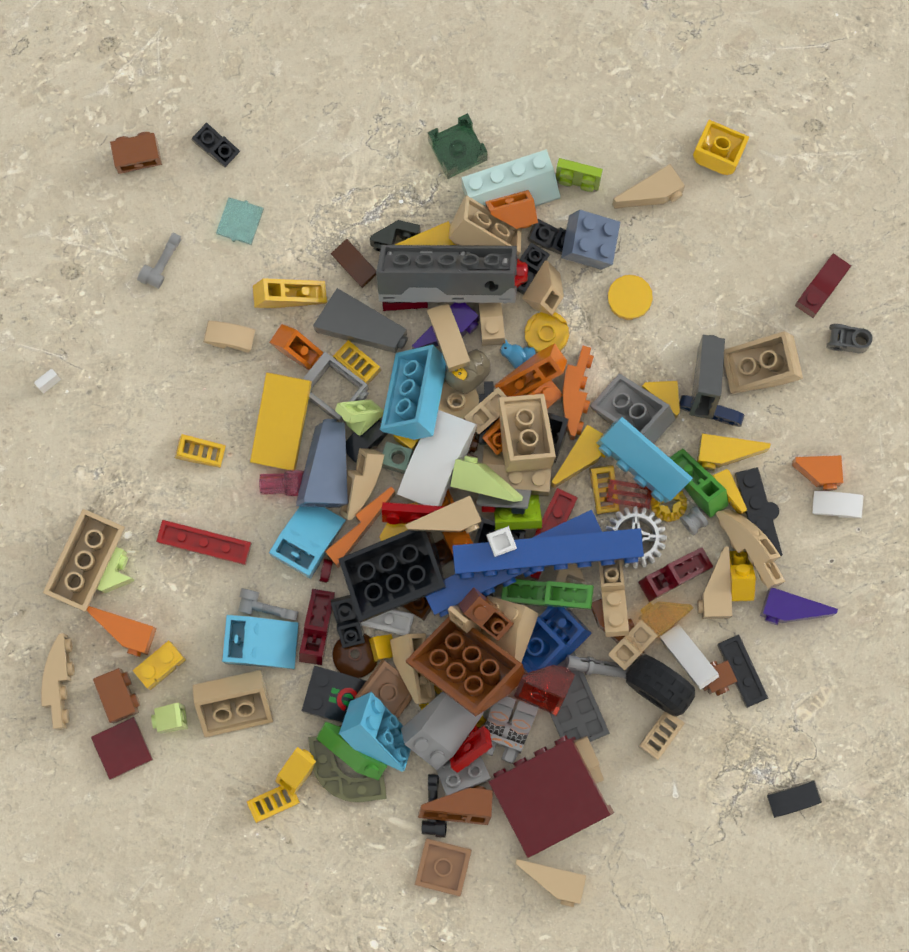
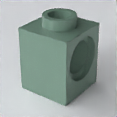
M386 441L382 453L384 454L382 468L405 474L413 455V449ZM402 454L405 460L401 464H396L392 461L394 455Z

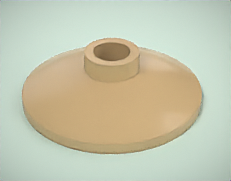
M446 382L443 384L438 410L466 420L464 416L479 404L478 393L474 389L466 394L453 389ZM454 403L461 404L459 406H453Z

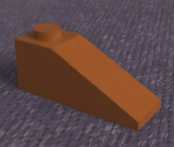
M475 786L421 805L418 818L488 825L492 817L493 790H488L483 786Z

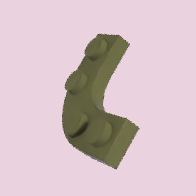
M317 736L308 737L310 753L316 761L313 768L314 774L319 783L329 793L349 802L387 799L384 775H381L379 780L370 777L351 778L343 774L338 768L334 753L316 739Z

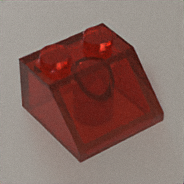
M556 665L523 674L514 697L557 716L575 674L563 666Z

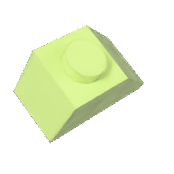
M180 703L155 708V714L151 715L153 729L157 728L158 733L188 729L186 709Z

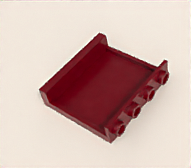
M563 736L554 741L556 746L548 750L545 746L533 752L534 758L527 761L526 757L513 763L515 768L509 771L503 768L493 774L494 779L488 781L527 858L614 813L611 805L606 804L574 742L576 740L575 737L568 739L567 736Z

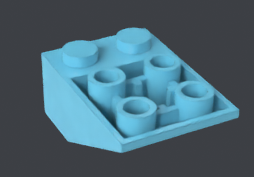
M299 507L280 533L269 554L311 579L325 557V551L331 547L346 519L325 507Z
M227 615L222 662L232 665L295 669L299 623Z
M372 692L350 701L339 732L342 738L354 750L401 772L405 771L411 749L404 744L401 731L403 725L398 721L397 717Z

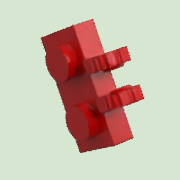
M477 725L474 726L469 733V737L467 736L455 755L450 758L451 769L457 773L493 747L490 731L482 726L479 729Z

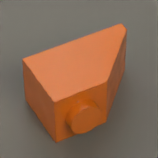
M529 190L485 202L492 216L516 229L528 228L532 224L538 223L534 199Z
M283 324L280 325L269 342L282 354L307 370H310L324 353L299 331Z
M842 455L795 457L792 461V466L813 485L823 487L825 491L837 490V487L843 483Z

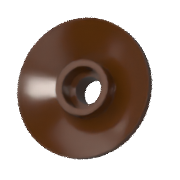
M364 634L365 643L345 648L342 647L340 639L336 642L332 656L334 665L340 673L362 678L375 669L378 661H374L369 642L370 636ZM353 650H358L360 653L356 659L351 657Z

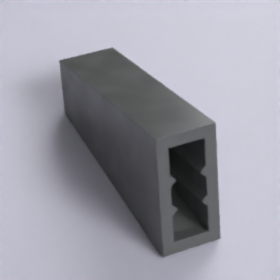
M338 288L313 325L317 333L396 353L398 348L403 349L408 341L406 328Z
M702 335L698 346L689 413L691 416L707 419L713 418L722 391L724 338H719L715 335Z

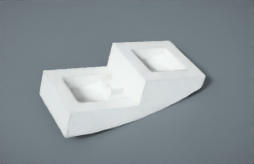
M814 491L812 513L814 515L838 516L839 518H862L864 496L842 492Z

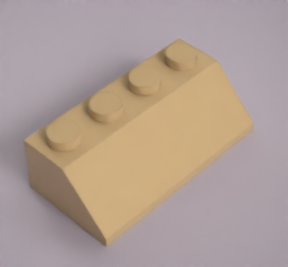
M82 509L43 593L86 612L125 527Z

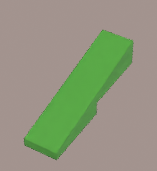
M516 579L517 582L502 588V600L520 605L591 609L594 586Z

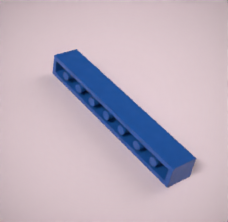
M590 510L532 538L602 532L593 511ZM530 568L521 569L519 574H507V570L497 571V576L484 577L482 572L474 573V578L460 579V575L454 574L444 579L445 589L425 597L434 616L439 614L440 617L449 614L448 608L458 605L473 587L484 596H488L495 592L494 587L500 584L503 587H507L517 582L515 577L524 574V577H528L536 572H531Z
M641 528L514 540L517 549L494 557L489 542L452 546L455 575H460V579L474 578V573L482 572L484 577L497 576V571L507 570V574H519L521 569L530 568L531 572L545 571L544 567L554 566V570L568 569L569 564H577L578 568L592 567L591 562H601V566L615 565V560H624V564L638 563V558L644 557Z

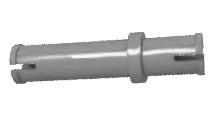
M567 655L565 659L566 670L580 671L586 675L601 674L626 679V673L630 668L629 666L624 670L615 662L601 661L591 656L582 658Z

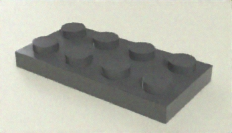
M575 652L570 654L571 656H576ZM563 660L555 668L536 680L560 738L567 736L568 739L575 737L578 740L587 736L589 741L592 742L610 734L583 672L566 670L565 660Z

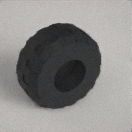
M647 654L639 656L626 673V683L632 689L672 716L677 717L684 714L695 698V688L690 682L664 663Z

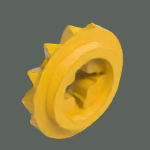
M683 490L672 499L678 501L672 505V512L668 506H660L662 503L652 497L651 509L655 516L666 522L680 519L687 509V498Z

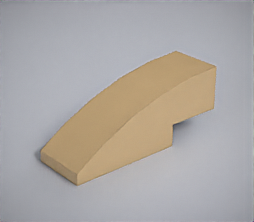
M449 303L428 309L427 313L448 372L469 366L470 358Z
M359 448L356 470H347L348 504L340 509V514L347 520H352L361 510L377 482L384 459V454L378 450Z

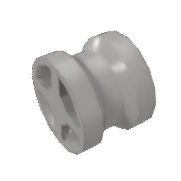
M695 506L690 510L689 514L680 517L682 524L693 536L698 533L699 528L708 525V521L703 513Z

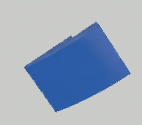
M548 606L540 616L538 615L521 663L533 679L537 680L565 660L567 655L573 653L592 632L568 608Z

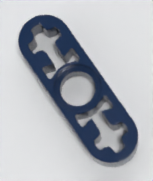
M681 395L680 409L690 412L692 396ZM717 405L712 420L741 427L745 415L739 411Z

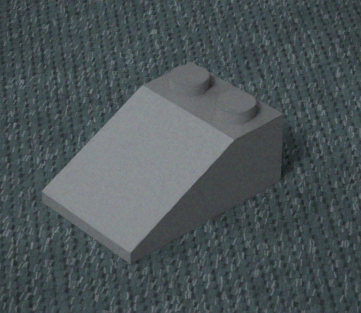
M620 373L590 405L610 425L623 417L653 444L675 421V416L669 404Z
M442 692L401 728L404 744L438 770L455 755L484 714V711L475 717L446 693Z

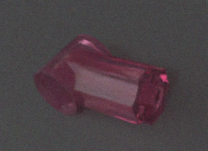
M289 470L279 474H260V494L298 496L304 471Z

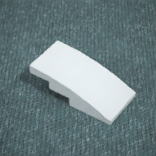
M438 410L434 435L419 440L397 495L423 505L442 506L447 489L452 488L450 485L455 459H464V456H467L478 424Z

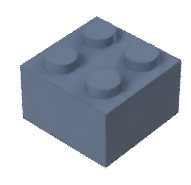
M583 210L570 214L561 258L600 270L613 265L620 221Z

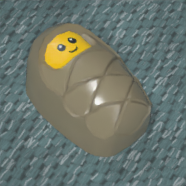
M478 349L467 352L470 358L469 366L448 372V369L446 370L445 380L450 387L467 394L478 387L491 371L490 360Z

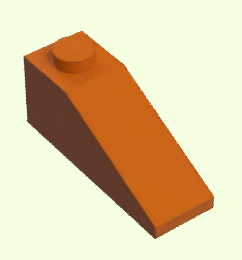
M554 343L533 355L496 383L495 387H499L507 397L523 396L563 374L567 359Z
M88 606L86 611L123 647L128 649V654L140 657L141 653L148 655L156 632L155 627Z

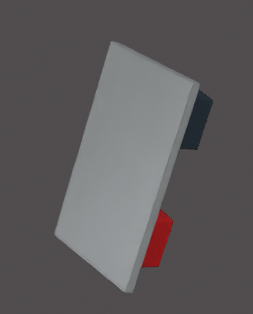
M515 489L523 496L522 501L516 502L479 494L477 506H482V512L494 513L496 507L512 508V514H524L525 510L528 509L531 490Z

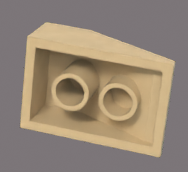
M786 331L724 349V365L731 394L780 386L803 379L794 336Z
M545 395L500 397L498 402L502 451L506 472L552 468L556 455Z
M487 596L514 624L499 641L482 628L480 633L519 662H522L539 614L524 605Z

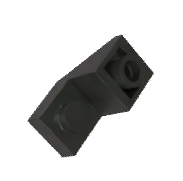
M397 220L371 235L370 245L374 247V250L380 252L381 245H394L397 235L406 240L420 234V225Z

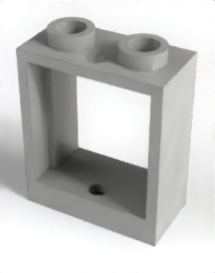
M326 352L322 354L303 378L312 381V389L327 369L331 367L359 388L348 402L365 400L369 395L367 392L369 390L368 384ZM310 392L309 400L330 417L336 419L337 422L342 423L344 421L342 416Z

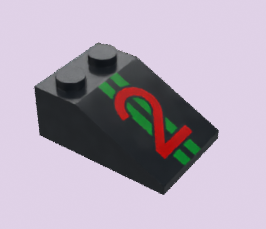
M314 666L302 712L343 723L350 701L356 699L355 696L366 680Z

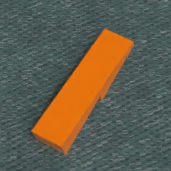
M392 487L388 488L355 516L360 524L325 551L337 568L340 567L339 558L351 553L381 514L382 502H390L396 495Z

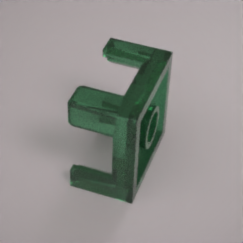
M468 113L458 118L457 125L440 133L438 128L428 132V142L447 179L488 159V151L484 143L480 144Z

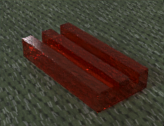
M608 479L607 497H605L604 502L650 509L652 491L646 486L643 488L636 483ZM614 485L647 490V495L616 490ZM613 494L642 498L646 499V502L638 503L614 499L612 496Z

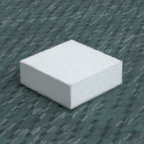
M50 369L34 383L44 394L61 379L53 369Z
M509 526L486 535L494 557L517 549Z

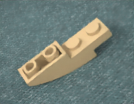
M731 509L715 513L719 519V525L730 538L731 546L738 553L747 551L749 561L755 565L760 574V580L768 589L780 586L786 582L774 562L781 557L756 525Z
M615 560V565L601 566V562H599L606 637L629 635L622 560Z
M64 633L58 634L48 654L41 688V705L45 708L51 707L53 729L56 730L67 729L66 723L70 721L69 711L65 709L64 700H67L68 695L67 688L63 686V682H72L71 676L75 675L73 661L70 662L69 654L73 652L71 638L68 639V635Z

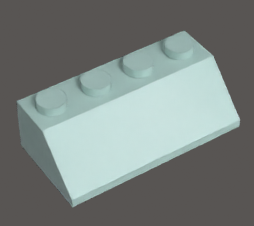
M547 149L461 177L465 196H469L485 207L486 201L529 190L532 195L535 207L560 199L554 168Z

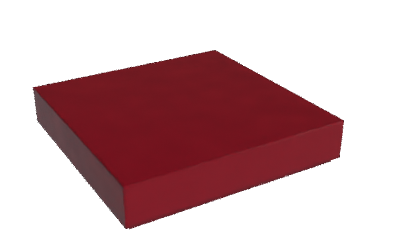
M135 717L91 737L109 780L153 760Z

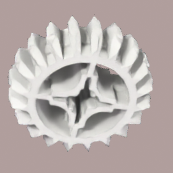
M634 506L632 514H630L628 508L624 509L625 516L618 511L616 513L618 521L614 518L609 520L614 527L606 526L605 530L616 531L623 523L632 520L631 529L640 528L639 521L647 524L653 534L641 530L642 542L654 541L651 550L644 554V557L638 558V562L645 568L647 566L646 559L653 564L655 559L652 555L658 558L662 555L657 549L664 550L665 545L659 541H665L667 536L659 534L665 531V527H657L661 523V519L658 518L653 521L654 512H651L648 517L645 515L646 508H643L641 514H639L637 506ZM633 563V569H637L638 563Z

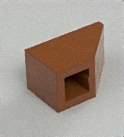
M474 587L458 604L464 615L497 641L514 624L492 601Z

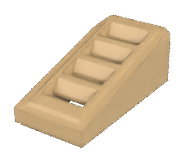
M664 711L638 747L658 761L685 723L678 717ZM665 718H668L670 721L676 724V728L673 729L671 726L665 723ZM660 725L671 732V735L668 736L658 729ZM655 732L666 740L664 744L653 736ZM649 740L660 747L659 751L648 744Z

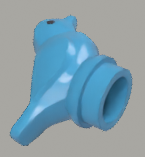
M507 340L500 347V353L508 359L514 369L536 354L534 347L528 348L526 346L522 348L520 345L509 344Z

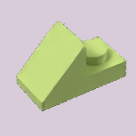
M371 399L338 403L335 409L342 416L346 425L359 436L377 422L384 413V410Z
M116 547L97 588L100 592L106 594L135 581L133 578L119 573L120 569L123 570L128 561L125 550Z

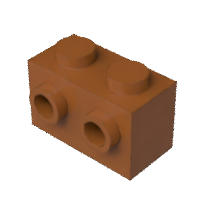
M141 132L134 137L122 136L110 142L114 165L118 174L162 165L158 141L154 133Z
M118 668L93 678L110 723L114 724L139 713L137 707L140 706V702L136 693H131L129 685H132L127 671L123 672L122 669Z

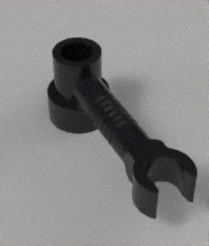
M428 774L429 802L438 798V775ZM422 820V834L446 838L447 821Z

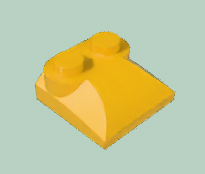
M708 120L693 153V158L701 166L723 175H731L735 172L749 136Z

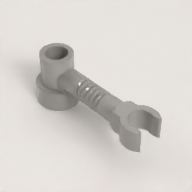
M174 232L171 234L156 266L152 268L145 264L138 275V281L145 285L148 283L158 289L160 288L165 278L161 273L178 247L181 236Z
M241 588L239 596L241 597L238 611L252 614V611L255 610L297 620L298 611L258 602L260 592Z

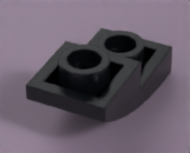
M207 122L191 139L225 168L240 152L236 146L225 136L222 137Z
M538 219V223L533 224L527 240L562 255L566 230L561 227L557 229Z
M530 243L519 259L528 264V280L517 288V291L523 295L544 261H547L550 256L549 253L533 243Z
M381 419L375 422L362 435L359 436L354 432L346 440V454L354 462L357 463L359 448L371 449L373 446L378 447L388 433L380 430Z
M347 595L331 599V606L342 647L365 643L362 624L358 620L351 596Z
M815 780L792 785L791 788L767 794L774 818L822 803Z

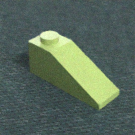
M464 456V459H455L450 487L512 502L522 501L523 496L489 466L478 462V458Z

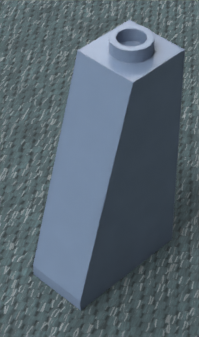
M324 419L322 423L315 426L296 501V506L340 508L348 504L345 423L337 422L336 419Z

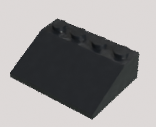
M407 530L339 558L360 623L446 588L438 550L431 531Z

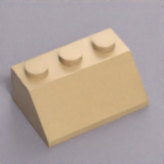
M466 195L450 225L449 239L456 245L517 246V254L519 256L521 252L522 228L516 229L492 216L487 207Z
M484 445L482 463L489 466L511 487L520 490H531V495L549 496L551 468L506 472L503 451L495 455L489 446Z
M261 670L193 685L194 705L204 737L273 722L267 689Z

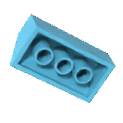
M434 345L395 354L380 427L382 432L413 440L434 435L447 367L442 353Z
M623 417L613 422L596 442L600 446L598 449L605 456H612L617 461L616 465L624 472L629 471L634 475V481L643 488L645 486L652 491V497L660 503L662 501L665 503L670 502L693 479Z

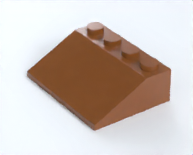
M450 617L406 660L409 666L475 717L509 695L525 678L524 667L521 662L475 628L466 633L451 621Z

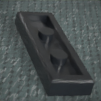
M739 634L718 643L717 646L724 661L728 660L738 681L735 685L746 708L768 699Z

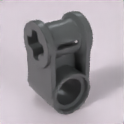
M830 324V342L827 343L826 347L834 351L860 354L869 349L873 336L869 330L864 328L850 327L843 324ZM863 337L866 340V345H859L855 338Z

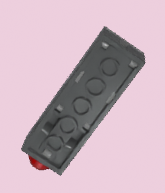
M381 245L376 271L379 302L515 303L517 288L528 280V264L518 259L517 246Z

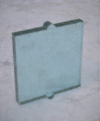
M229 197L216 234L230 238L233 242L237 240L252 245L264 208L250 204L247 200L243 202Z

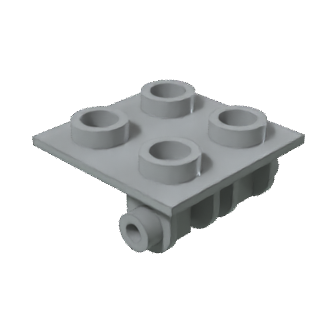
M481 756L458 773L451 769L450 759L436 770L446 796L470 787L473 788V786L482 782L485 783L491 779Z

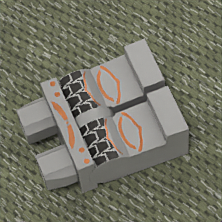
M506 696L491 707L485 728L490 731L493 747L484 754L493 756L496 745L505 748L501 760L513 764L518 753L521 754L539 708L519 701L512 721L509 723L508 721L516 699Z

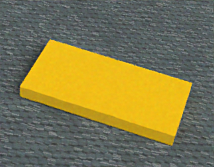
M266 372L250 462L296 471L312 381Z

